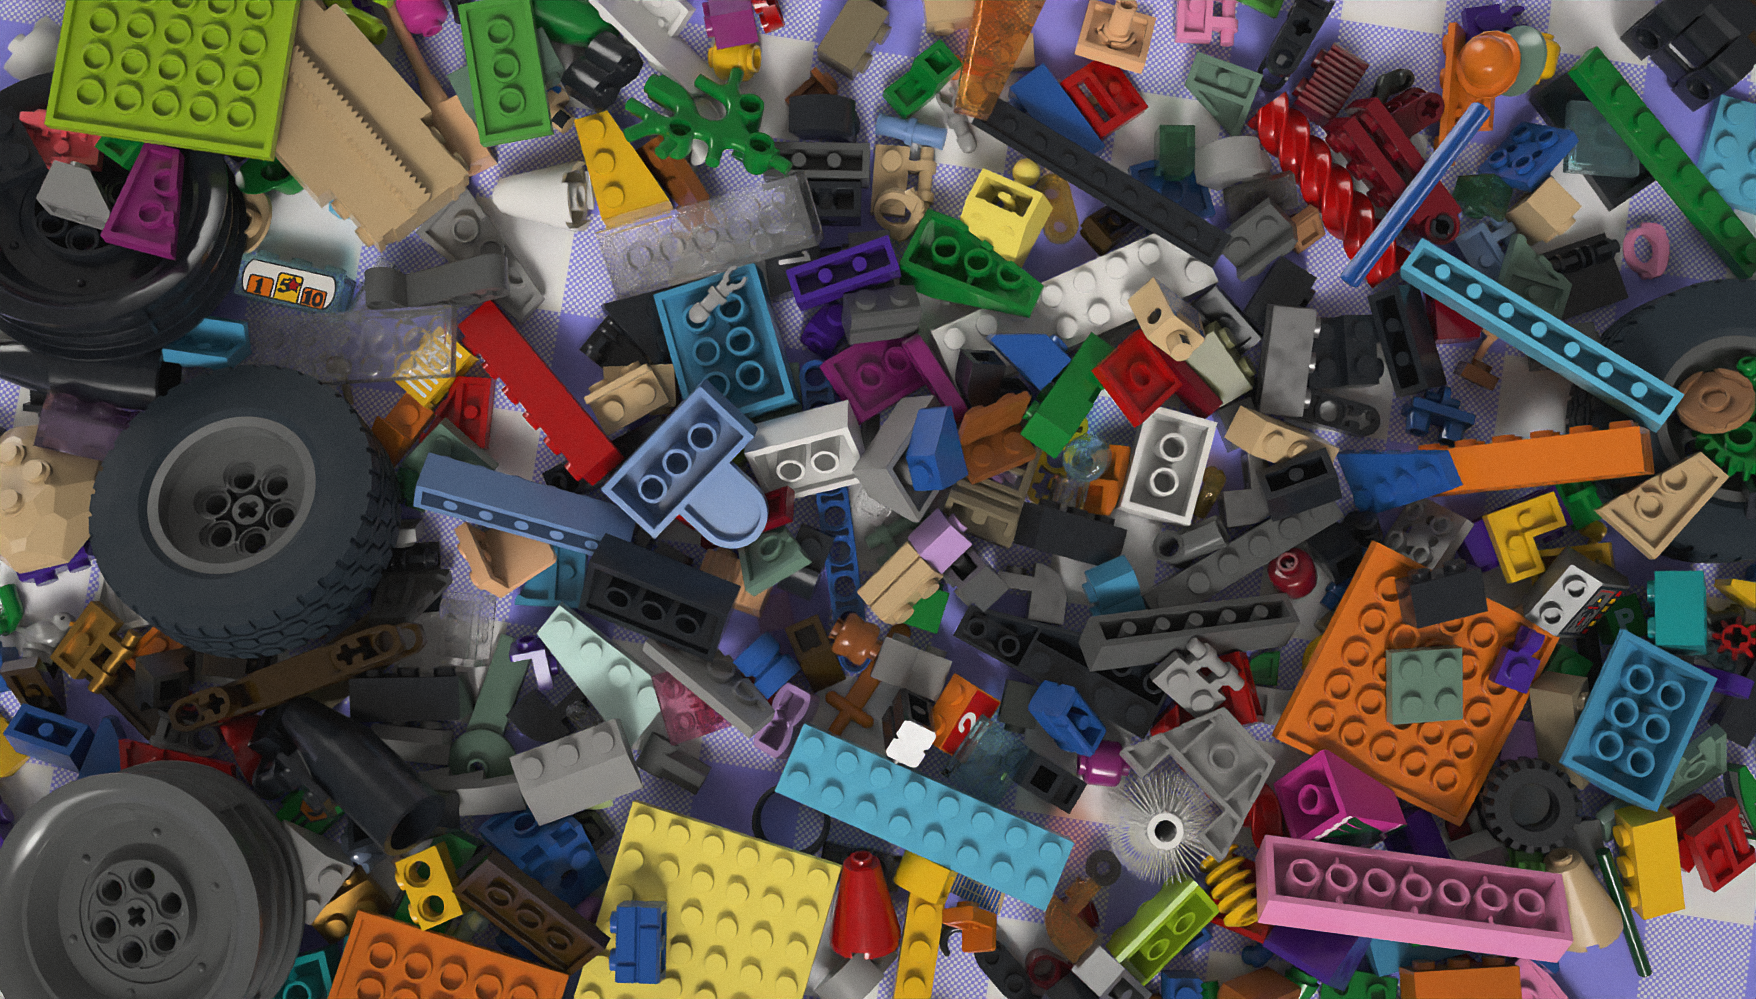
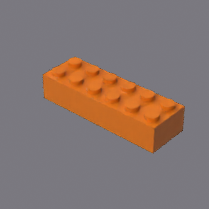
M1633 420L1610 422L1608 430L1600 431L1599 427L1583 425L1569 427V434L1560 435V432H1554L1553 430L1530 432V439L1522 440V436L1510 434L1493 436L1492 443L1485 444V441H1477V439L1454 441L1455 448H1449L1448 445H1440V443L1418 446V450H1448L1463 484L1452 490L1427 498L1655 474L1650 430L1639 426V423L1633 422Z

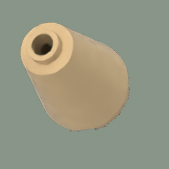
M1565 847L1552 850L1544 858L1543 862L1546 863V872L1562 874L1573 935V943L1566 951L1583 953L1587 952L1586 947L1598 944L1600 949L1609 946L1618 939L1623 930L1620 910L1578 851Z

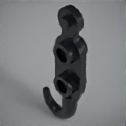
M948 925L941 931L939 941L940 949L946 957L951 954L948 948L949 937L954 933H962V930ZM996 940L995 951L974 953L979 967L1006 998L1042 999V996L1033 994L1030 991L1031 982L1029 975L999 940Z

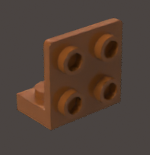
M1028 391L1017 395L1015 393H1008L994 404L986 407L978 405L965 413L958 435L968 471L967 478L971 485L1034 460L1037 454L1029 440L1020 435L1023 430L1020 422L1031 399Z

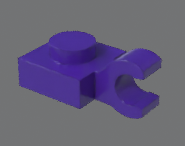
M1521 625L1516 634L1512 649L1502 645L1488 679L1499 685L1527 694L1541 661L1532 655L1541 648L1545 635Z

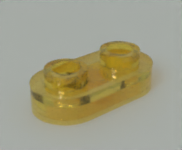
M1047 174L1040 178L1035 190L1045 195L1046 190L1053 189L1057 192L1058 197L1055 199L1047 198L1053 210L1042 228L1043 233L1050 242L1065 244L1070 242L1078 231L1079 221L1068 182L1056 174ZM1062 222L1066 226V231L1062 233L1057 232L1054 229V224Z

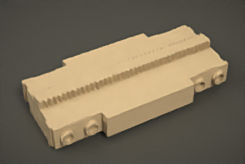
M301 0L275 157L321 208L331 202L332 208L344 221L350 218L358 227L354 231L360 240L368 248L374 245L382 253L390 242L392 244L395 241L400 242L452 200H458L459 195L469 185V175L467 172L469 166L457 152L451 155L443 146L446 141L441 133L434 126L429 127L433 124L432 110L336 3L327 9L322 0Z

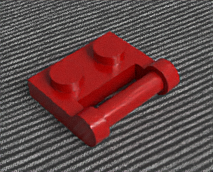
M1092 61L1060 83L1063 90L1101 141L1143 114L1149 107L1119 67L1099 61ZM1083 82L1110 117V120L1104 122L1079 88V85Z
M1733 797L1718 799L1715 802L1714 810L1683 832L1704 888L1714 893L1756 862V850L1747 840L1739 818L1741 810L1737 799ZM1725 825H1726V827H1727V829H1728L1729 835H1730L1731 840H1732V843H1733V845H1734V848H1733V849H1732L1731 843H1730V841H1729L1728 835H1727V833H1726V830H1725V827H1724Z

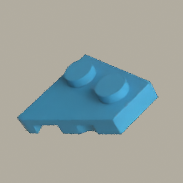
M552 545L557 555L556 562L527 581L521 593L517 595L515 605L558 607L563 602L570 608H578L587 573L588 555Z

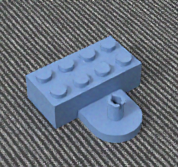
M706 378L612 474L601 488L611 500L654 539L680 514L711 543L723 548H741L751 544L761 535L769 514L768 501L762 489L732 461L755 437L758 427Z

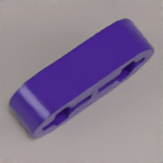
M1693 664V666L1717 678L1712 692L1746 700L1749 699L1754 681L1734 673Z

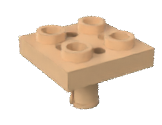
M1089 0L1074 54L1141 74L1145 66L1156 18L1136 12L1138 4L1135 0H1116L1115 5L1098 0Z

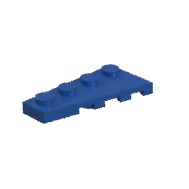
M1346 449L1338 452L1336 456L1352 492L1354 503L1360 512L1370 511L1378 514L1463 485L1448 450H1413L1410 452H1401V450H1389L1386 452L1364 450L1355 452L1354 449Z

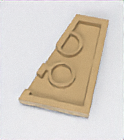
M1702 452L1693 453L1599 506L1594 511L1649 560L1656 559L1729 476Z

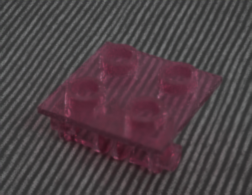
M668 671L650 676L671 746L732 726L730 722Z

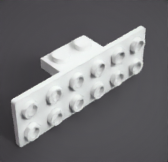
M588 0L599 11L600 17L607 23L612 24L623 35L626 43L638 49L648 59L649 65L654 70L681 85L692 98L706 94L694 86V82L700 74L717 84L723 85L726 83L724 80L719 79L714 70L679 37V34L696 10L687 0Z

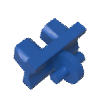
M1446 385L1441 386L1437 393L1425 391L1423 398L1414 396L1409 404L1403 405L1401 412L1402 416L1407 417L1405 429L1407 434L1424 437L1428 434L1431 424L1440 427L1437 442L1449 447H1455L1454 441L1462 440L1465 431L1474 425L1476 415L1459 410L1461 401L1451 398V387Z

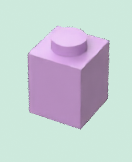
M939 508L907 537L917 553L941 574L972 545L964 533L968 529L967 526L954 513L948 517Z

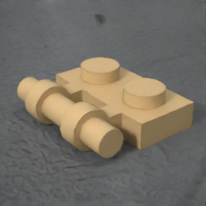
M876 144L870 215L874 216L873 206L881 192L889 188L907 190L908 174L918 175L917 192L924 200L925 210L923 213L925 214L927 209H930V206L934 204V193L931 192L932 175L936 174L937 163L933 161L934 148L922 147L920 149V160L913 161L909 160L910 147ZM887 199L881 204L880 211L882 216L905 218L906 205L902 201Z

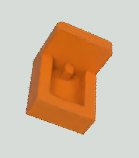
M972 901L957 902V907L944 908L942 910V923L962 930L963 952L995 951L997 914L979 908V903Z

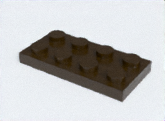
M494 849L462 877L452 890L455 895L555 970L569 974V977L605 950L611 939L599 930L594 923L586 920L565 901L557 898L536 879L528 876L507 857L499 854Z

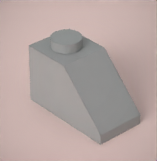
M54 160L36 197L50 215L103 230L113 209L103 187L92 174L93 171L86 165L75 161L67 164Z

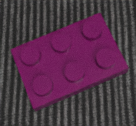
M909 337L854 344L821 364L820 369L842 401H849L859 425L898 403L901 398H906L926 386L902 347L901 342Z

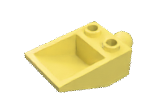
M1029 158L1021 159L1014 165L1012 170L1014 181L982 168L966 198L960 221L969 227V231L982 242L984 240L994 246L993 250L1007 261H1013L1021 268L1053 210V207L1043 193L1029 188L1040 177L1039 165ZM999 201H1002L1004 204L1002 208L996 206Z

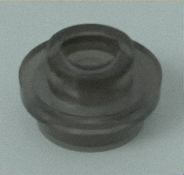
M1108 850L1093 852L1087 858L1085 864L1088 878L1098 886H1109L1115 883L1121 874V863L1117 859L1118 857ZM1101 861H1106L1109 864V869L1104 874L1098 873L1096 869L1097 864Z

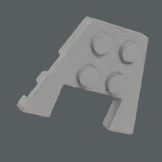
M1225 707L1183 723L1181 726L1167 732L1149 737V739L1138 744L1125 747L1119 753L1141 779L1163 759L1171 755L1222 810V814L1196 837L1218 863L1227 856L1229 848L1239 833L1249 810L1257 799L1276 762Z

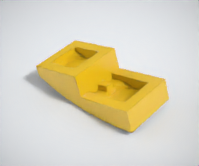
M1733 578L1715 579L1714 587L1723 595L1756 613V583Z

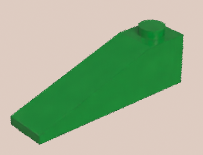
M929 208L925 212L899 262L902 276L899 278V285H914L916 292L931 298L1030 318L1044 290V285L1013 261H1007L993 250L994 246L986 240L982 242L969 231V227L962 221Z

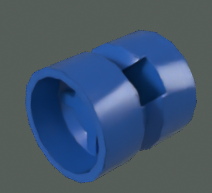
M768 631L763 633L733 661L746 677L754 676L756 678L754 686L767 700L801 669L789 654L781 655L779 653L781 645Z

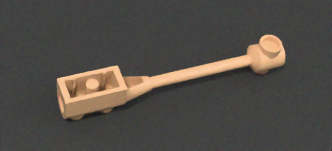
M394 2L391 8L382 6L419 79L418 84L423 102L432 110L433 124L429 127L434 126L441 133L446 141L443 146L451 155L457 152L469 166L467 171L469 177L498 164L490 147H483L480 144L477 122L474 123L467 115L458 96L455 95L449 98L440 82L431 74L411 32L406 29L396 9V3Z

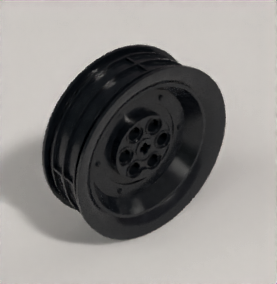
M54 71L30 77L1 90L0 110L12 106L18 117H20V112L47 110ZM167 146L180 150L185 157L176 261L107 243L100 236L102 232L100 229L50 215L36 199L48 172L0 192V330L19 344L51 357L71 361L104 362L132 358L152 352L174 342L196 328L204 321V318L212 314L232 288L241 270L245 258L244 252L248 243V235L245 234V230L249 227L246 203L242 191L238 189L235 183L236 177L225 162L223 154ZM104 154L102 172L93 171L92 174L97 181L101 180L99 183L103 187L113 208L132 168L128 171ZM0 164V173H1V172L4 171V169L2 168V166H1V164ZM62 227L60 231L53 233L56 229ZM94 244L91 248L83 250L86 246Z

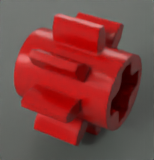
M1740 616L1737 617L1736 624L1728 625L1725 621L1721 620L1720 623L1724 628L1722 634H1712V638L1721 640L1723 643L1716 650L1717 653L1722 654L1728 650L1732 653L1733 662L1738 660V654L1743 653L1752 659L1754 656L1750 648L1752 645H1756V638H1752L1751 634L1756 631V624L1746 628L1742 625L1743 622ZM1735 631H1741L1742 636L1748 639L1747 642H1741L1739 648H1733L1731 641L1726 640L1727 636H1734Z

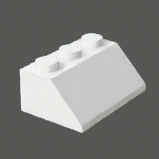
M848 400L754 424L758 427L755 437L745 446L744 454L764 493L788 485L795 491V499L860 483L852 469L865 452L860 426Z

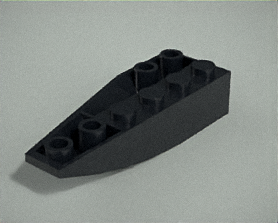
M970 605L953 635L1039 683L1047 680L1056 682L1059 685L1074 686L1096 714L1142 739L1148 733L1168 695L1152 682L1149 673L1158 666L1155 663L1090 672L1078 642L1082 635L1080 632L991 609L983 612L979 607Z

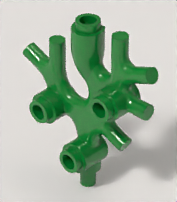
M732 68L727 83L723 85L715 83L702 74L698 75L694 82L696 88L724 105L726 115L720 120L703 118L699 114L691 95L681 85L663 74L661 76L652 74L645 83L644 92L648 94L649 100L674 113L672 117L662 116L633 97L625 105V110L642 120V122L624 129L626 140L633 142L645 136L661 135L664 140L654 151L662 160H665L668 156L677 160L685 158L692 150L693 139H699L708 146L705 163L709 167L715 168L719 166L722 153L726 149L737 150L743 153L742 163L746 170L753 175H761L772 167L787 175L793 165L791 161L780 155V149L775 147L774 140L769 135L757 132L761 127L765 105L763 100L755 94L747 93L742 95L741 84L744 72L740 68Z

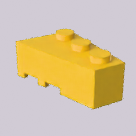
M608 110L574 120L600 215L608 229L674 211L669 198L633 146L626 140L624 133Z

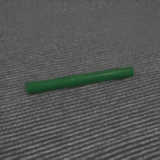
M1606 847L1599 848L1595 851L1610 897L1621 912L1623 921L1622 931L1637 974L1640 977L1650 976L1652 969L1611 851Z

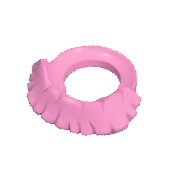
M1641 222L1639 227L1631 229L1623 240L1624 259L1630 269L1638 273L1642 280L1648 278L1652 280L1660 277L1666 270L1670 259V244L1666 230L1662 225L1654 222ZM1638 236L1645 237L1652 246V258L1647 263L1641 262L1635 254L1634 244Z

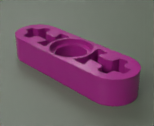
M915 333L902 341L901 344L907 357L931 394L936 396L941 406H952L956 426L962 423L968 408L924 340L918 333Z

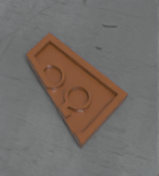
M661 135L635 150L651 174L684 211L692 225L699 229L702 234L715 229L726 221L685 158L677 160L668 156L665 160H662L655 154V148L664 140Z

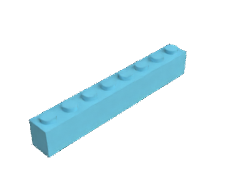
M1421 238L1401 266V278L1655 433L1661 428L1685 395L1424 238Z

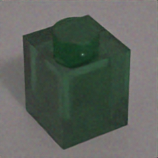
M1159 125L1154 134V176H1164V180L1167 181L1183 180L1195 168V125Z

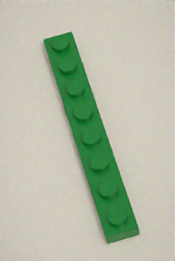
M1595 46L1587 50L1567 72L1568 75L1739 280L1750 279L1756 272V238L1599 47Z

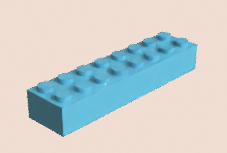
M807 721L801 729L775 789L777 793L1045 912L1074 846V841L1068 836L907 765H896L880 753Z

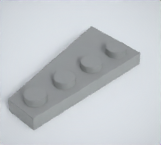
M466 186V190L459 195L458 200H452L425 221L415 233L450 263L484 254H501L508 258L510 294L493 300L523 325L545 300V297Z
M652 638L645 640L642 648L644 653L749 739L772 721L776 711L750 679L742 678L736 671V665L733 663L734 660L730 655L724 656L718 648L713 662H710Z

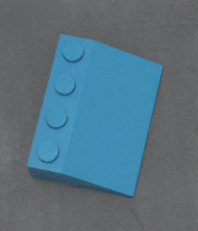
M755 262L738 267V270H734L731 273V281L728 285L740 283L743 277H748L747 283L742 288L730 293L726 297L727 302L723 306L720 304L710 312L711 315L702 323L691 321L689 310L709 294L707 290L712 285L716 287L721 282L725 272L653 295L683 401L706 378L748 419L801 404L763 271Z
M1620 629L1559 763L1605 792L1633 806L1657 812L1717 678L1627 630Z

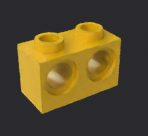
M445 841L395 862L397 868L395 870L396 882L401 890H406L410 900L408 905L410 917L416 925H420L422 931L460 916L471 909L469 904L452 892L459 878L455 874L456 868ZM419 861L427 863L430 867L428 879H423L418 875L416 866ZM432 895H436L443 900L444 910L442 913L435 912L431 908L430 898Z

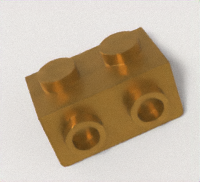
M358 864L354 866L353 871L311 925L330 945L335 944L343 939L346 934L350 933L359 909L362 908L382 914L389 910L392 900L372 878L371 872L366 874L363 867Z

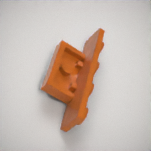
M1457 22L1448 24V34L1444 35L1442 41L1446 59L1445 68L1441 69L1439 80L1440 86L1443 89L1442 98L1445 108L1444 113L1438 120L1440 129L1439 135L1434 139V152L1468 107L1474 102H1479L1490 110V116L1477 132L1493 130L1495 98L1478 99L1468 94L1459 84L1456 75V60L1462 47L1465 45L1466 32Z

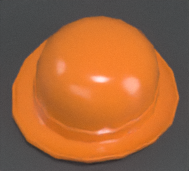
M1499 30L1485 31L1472 37L1462 47L1456 60V75L1459 84L1468 94L1478 99H1493L1505 93L1516 81L1520 71L1521 53L1518 43L1510 34Z

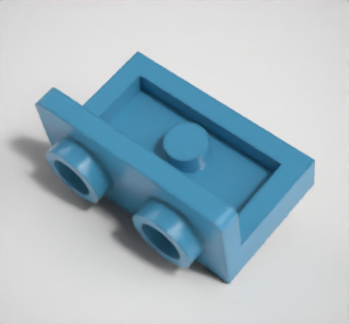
M208 316L186 335L162 348L163 359L165 362L179 363L182 367L199 366L212 368V370L231 367L234 369L236 365L252 354L248 324L242 320Z

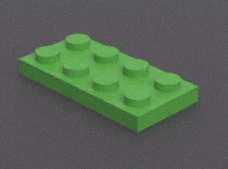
M481 0L458 5L480 144L483 147H490L554 135L532 0Z

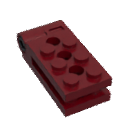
M1378 97L1356 99L1344 108L1349 117L1332 118L1322 126V129L1327 134L1325 141L1335 153L1341 152L1348 161L1346 168L1352 177L1357 181L1362 180L1369 189L1366 194L1371 202L1378 208L1383 207L1386 213H1388L1425 165L1426 161ZM1439 181L1401 232L1408 240L1413 242H1419L1421 238H1424L1432 244H1448L1459 234L1460 220L1457 215L1462 209L1442 182Z

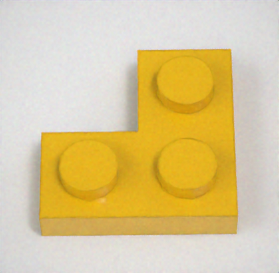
M1554 491L1482 516L1507 583H1514L1545 572V567L1533 537L1567 525Z

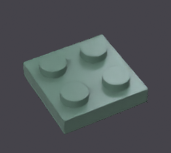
M1458 645L1386 650L1387 722L1392 725L1463 719L1462 647Z

